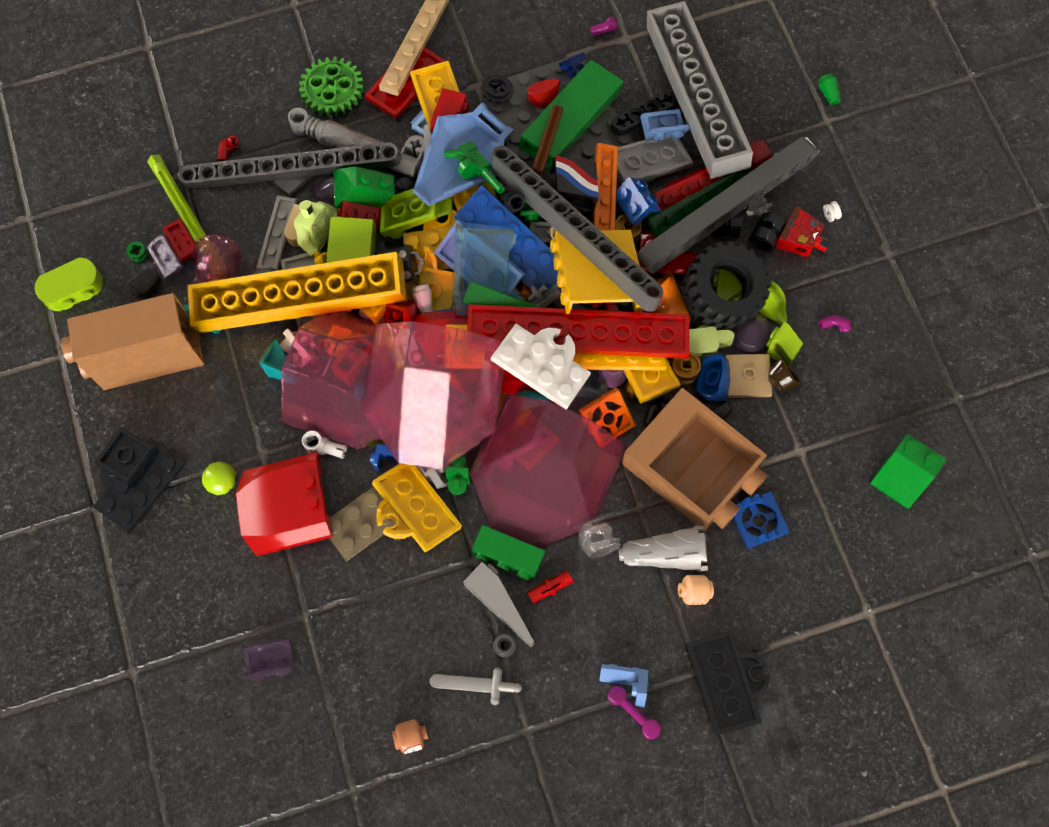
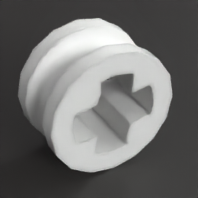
M833 201L830 205L825 204L823 206V213L829 222L841 218L842 213L837 202Z

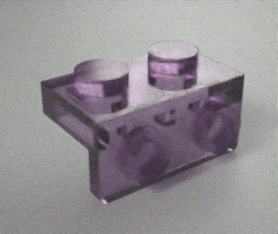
M290 637L248 645L242 649L247 668L246 680L260 681L266 679L267 676L275 674L281 677L288 675L294 668L295 660Z

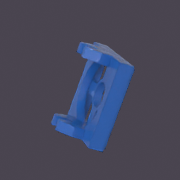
M772 491L763 495L756 494L752 498L747 497L741 503L735 504L740 509L733 518L746 549L789 534L788 527ZM756 504L766 505L773 512L768 514L759 512ZM749 507L752 516L749 521L743 522V513ZM755 515H761L765 519V524L762 527L754 525L752 519ZM776 519L774 530L768 533L766 529L768 521ZM752 527L759 530L761 535L754 536L746 529Z

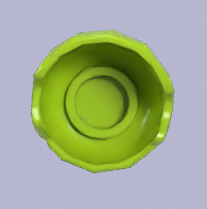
M221 461L211 463L203 471L202 484L211 494H226L235 486L237 472L229 463Z

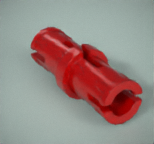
M565 570L550 580L548 578L545 579L544 583L528 590L527 593L532 603L535 604L549 595L554 596L556 591L574 582L569 572Z

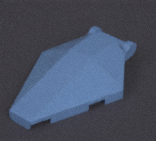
M483 102L470 113L438 116L413 193L430 206L486 182L487 180L482 175L463 179L457 171L460 163L456 158L445 159L444 150L458 149V146L471 141L477 146V150L491 163L493 149L497 146H504V141L509 138L514 129L511 126L507 127L487 109ZM482 115L501 132V135L495 132L479 116ZM490 169V172H491L495 177H497V175L494 174V173L492 172V170Z

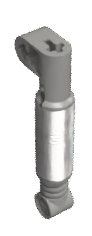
M294 108L288 114V121L294 134L315 138L320 144L331 149L385 143L334 121L317 119L309 115L303 108ZM418 135L408 138L400 152L402 156L401 162L397 166L388 167V169L412 179L417 177L424 159V138ZM389 152L386 158L393 157L395 152ZM369 154L366 160L373 159L374 154Z

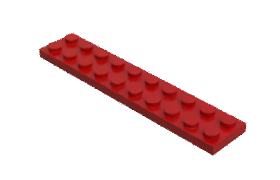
M471 304L468 306L466 348L497 350L513 326L518 324L533 335L546 328L561 329L559 336L553 338L554 342L558 345H563L565 337L569 335L575 344V353L666 358H689L690 355L689 315L579 309H571L570 314H566L565 309Z

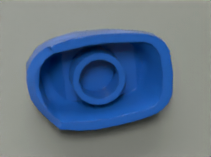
M722 354L707 355L701 362V368L697 376V392L709 402H721L727 397L730 386L729 361Z

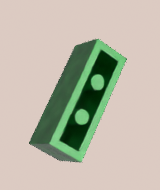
M482 525L472 547V553L478 561L495 563L496 568L508 572V570L517 573V577L526 581L536 579L545 558L544 550Z

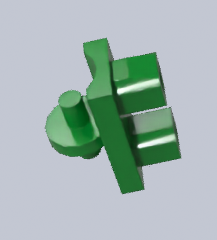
M452 456L451 467L446 466L445 471L448 489L454 495H461L466 491L467 484H470L471 476L469 468H467L466 458L464 456Z

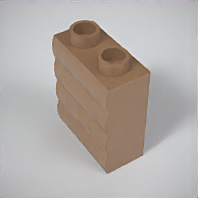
M681 388L625 451L623 465L643 480L651 489L662 496L695 525H704L705 531L713 522L724 529L740 509L732 502L741 489L752 496L768 477L760 469L767 454L684 388Z

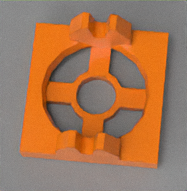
M616 387L579 409L583 417L581 421L586 426L585 429L593 437L599 448L636 426L619 389ZM605 402H614L618 408L612 411L607 408ZM599 406L602 412L600 419L592 423L593 413ZM613 413V421L610 424H605L603 421L605 414ZM622 415V421L617 428V418ZM605 426L609 427L611 432L601 433L597 429Z

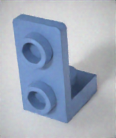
M602 664L600 681L631 685V696L636 697L635 706L645 707L649 670L637 667H621L614 664Z

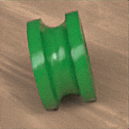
M132 242L128 245L126 252L133 262L140 263L146 260L148 251L141 242ZM139 249L140 254L135 255V250Z

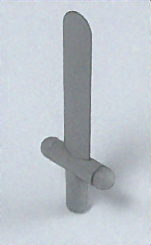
M499 667L493 670L492 679L434 674L430 678V685L433 688L491 693L490 702L493 705L499 704L501 691L519 693L522 690V686L519 683L501 682L502 669Z

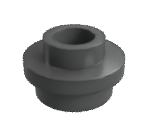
M509 634L497 636L493 643L495 653L500 657L511 656L516 650L515 639ZM503 642L509 643L507 650L501 649L500 646Z

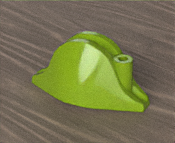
M771 281V287L767 289L770 291L769 298L765 301L766 304L759 313L782 326L784 321L787 323L786 298L782 289L775 282Z

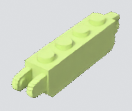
M702 325L697 329H689V351L696 354L700 360H703L707 355L717 354L718 349L730 347L735 334L730 329L717 331L716 327H710L709 325ZM667 358L669 363L672 364L674 358Z

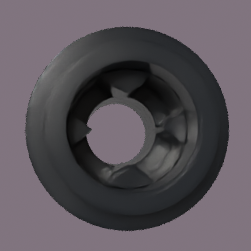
M505 190L500 194V200L510 212H517L523 208L525 199L521 192Z

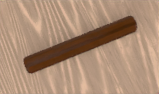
M554 105L552 107L532 170L539 176L543 174L563 113L562 106Z

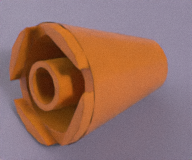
M671 271L660 273L662 277L657 280L653 277L662 286L664 293L658 308L652 313L689 315L690 326V313Z

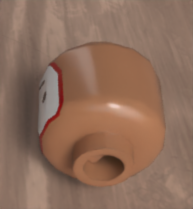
M417 719L399 723L396 725L395 731H392L396 750L400 749L403 754L423 749L425 745L424 740L428 739L426 726H421Z

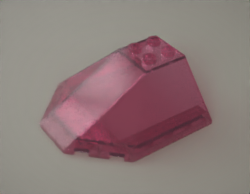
M348 311L321 314L299 327L282 365V423L307 432L316 431L322 437L361 449L376 439L380 440L395 433V430L405 425L409 426L415 423L430 388L431 381L424 367L406 370L397 369L383 329L399 327L380 321L375 324L370 318Z
M418 322L377 324L362 412L398 463L443 470L495 431L504 369L490 359L502 341L459 328Z
M507 394L492 432L486 436L470 471V476L491 529L541 548L593 527L591 523L596 520L627 446L589 418L549 401Z

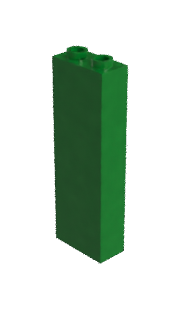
M590 60L521 135L518 148L535 159L552 107L554 105L562 106L563 113L545 165L550 169L555 155L564 157L620 94L624 81L603 68L600 64Z

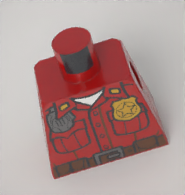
M796 207L779 237L776 248L809 257L813 247L825 252L831 241L820 236L824 227L823 223L799 207Z

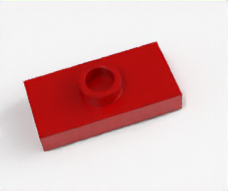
M181 219L162 228L182 263L200 254L199 249Z

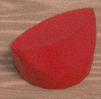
M546 79L533 83L527 89L529 102L537 108H547L558 96L560 79Z

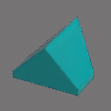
M277 340L273 341L258 361L266 375L288 382H300Z

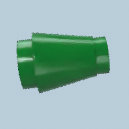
M833 73L822 76L818 80V87L830 106L840 103L842 100L840 98L837 77H834Z

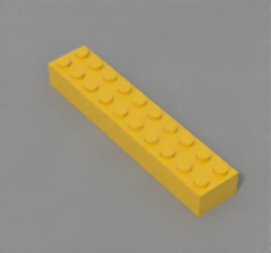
M397 252L188 285L190 327L200 333L407 301L403 260Z

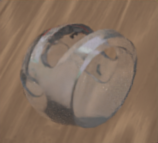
M593 519L586 522L578 533L579 545L590 559L608 555L621 545L620 539L613 537L612 527L603 520Z

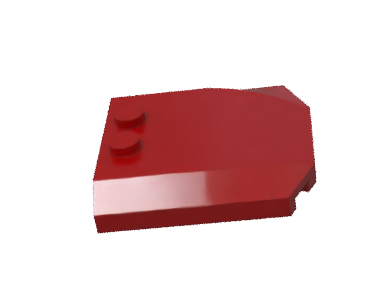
M318 452L243 471L236 492L241 536L255 555L261 556L333 537L330 516L326 510L321 479L323 472Z

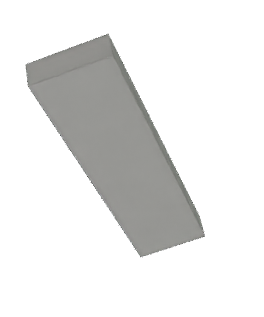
M276 197L257 263V270L272 267L279 271L280 260L283 258L287 244L284 230L293 205L298 204L296 198Z

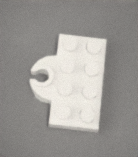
M515 324L490 360L567 410L591 374V372L572 361L575 355V344L572 338L567 335L564 339V344L558 345L554 342L553 338L559 336L561 329L546 328L533 335L518 324Z

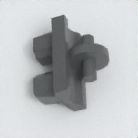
M557 283L549 289L545 284L540 288L536 285L531 286L533 294L528 299L532 304L546 308L552 303L557 309L564 306L561 304L562 291Z

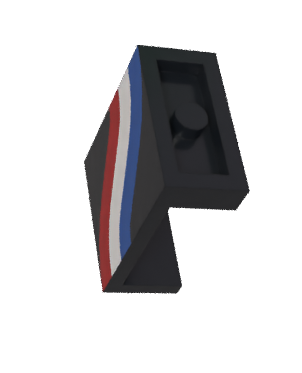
M555 155L550 168V174H555L556 191L578 211L593 213L599 199L596 162Z

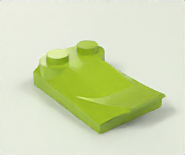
M414 189L393 195L381 207L380 233L384 237L390 236L392 239H398L403 236L407 229L452 213L453 196L428 206L413 193Z

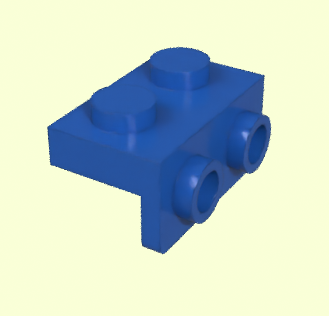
M629 176L616 190V200L630 222L638 226L651 211L659 213L661 209L657 204V198L648 191L646 182L640 178L635 179Z

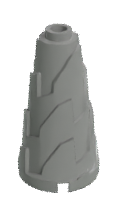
M696 525L693 528L652 536L651 538L627 541V543H623V547H619V559L628 566H654L658 568L698 570V572L708 571V565H702V563H708L706 536L704 533H699L705 531L704 525Z

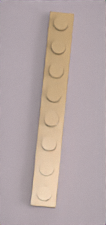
M425 0L379 84L381 91L399 96L449 0Z

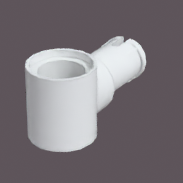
M308 431L302 437V444L309 454L318 452L321 455L326 453L341 459L345 457L343 453H346L347 445L331 442L316 431ZM312 440H319L316 446L309 447V443Z

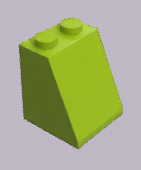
M331 217L326 263L373 256L378 236V230L373 219Z

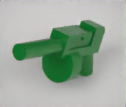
M469 141L460 145L458 149L444 150L445 159L456 158L460 163L457 171L463 179L482 175L498 194L505 191V187L490 172V163L481 155L473 142Z

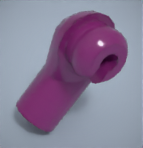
M608 17L606 22L591 26L592 36L615 31L618 27V22L615 17Z
M833 314L818 320L821 329L836 325L839 326L842 332L851 330V320L848 317Z

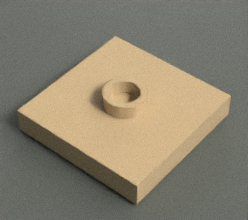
M769 354L726 355L730 366L728 398L772 396V385L768 379L770 371Z

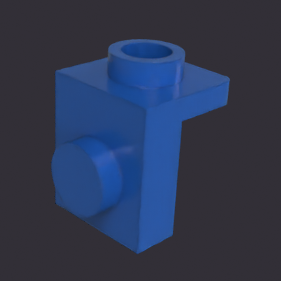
M388 443V445L377 444L376 451L373 450L371 453L370 462L376 471H380L382 459L403 462L405 451L400 445L395 443Z

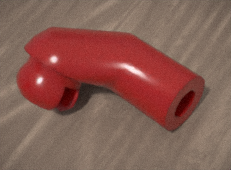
M232 135L220 142L218 162L228 161V154L238 147L239 139L236 136Z

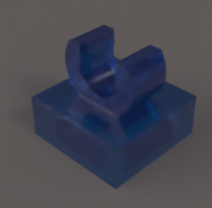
M581 52L560 62L559 65L562 71L569 68L568 73L572 78L577 75L575 68L580 72L584 67L580 62L587 58L584 52Z

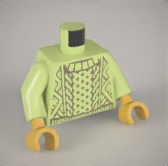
M305 200L299 204L300 213L294 220L297 243L310 256H314L316 265L325 263L324 261H327V252H319L329 238L331 217L340 216L337 215L338 209L330 204L321 201L315 203Z

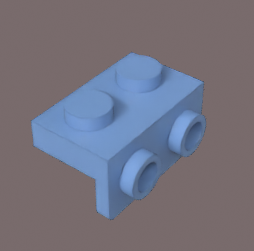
M680 109L643 113L640 116L646 140L654 139V141H660L671 136L672 139L683 137L684 133L690 129L689 124L683 125Z

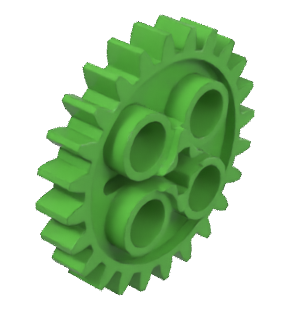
M335 56L332 61L326 57L325 62L318 59V65L311 63L312 69L306 68L307 75L302 74L303 81H299L301 87L299 91L306 107H311L313 113L318 110L320 116L326 112L327 117H330L333 112L338 117L339 111L345 115L346 108L352 111V104L358 105L357 99H362L361 93L364 92V81L357 66L352 67L351 61L345 64L344 58L338 62Z

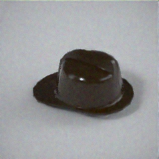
M775 350L779 358L769 371L768 379L771 385L778 391H789L798 385L804 387L801 380L783 362Z

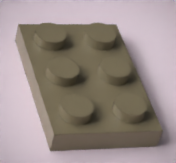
M374 486L330 517L333 537L330 540L346 562L383 536V531L386 527L396 525L392 519H385L381 526L377 525V508L384 499Z

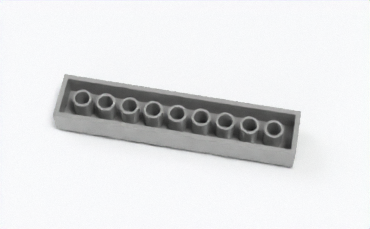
M685 1L647 11V30L687 124H689L690 131L710 178L751 168L753 151Z

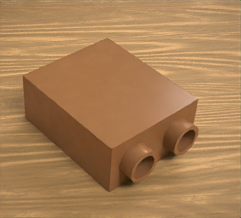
M174 293L67 319L69 336L61 338V348L68 363L76 362L84 379L92 378L103 390L205 365L199 333L190 327L189 315Z

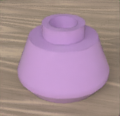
M598 370L600 382L607 387H618L627 378L623 370Z

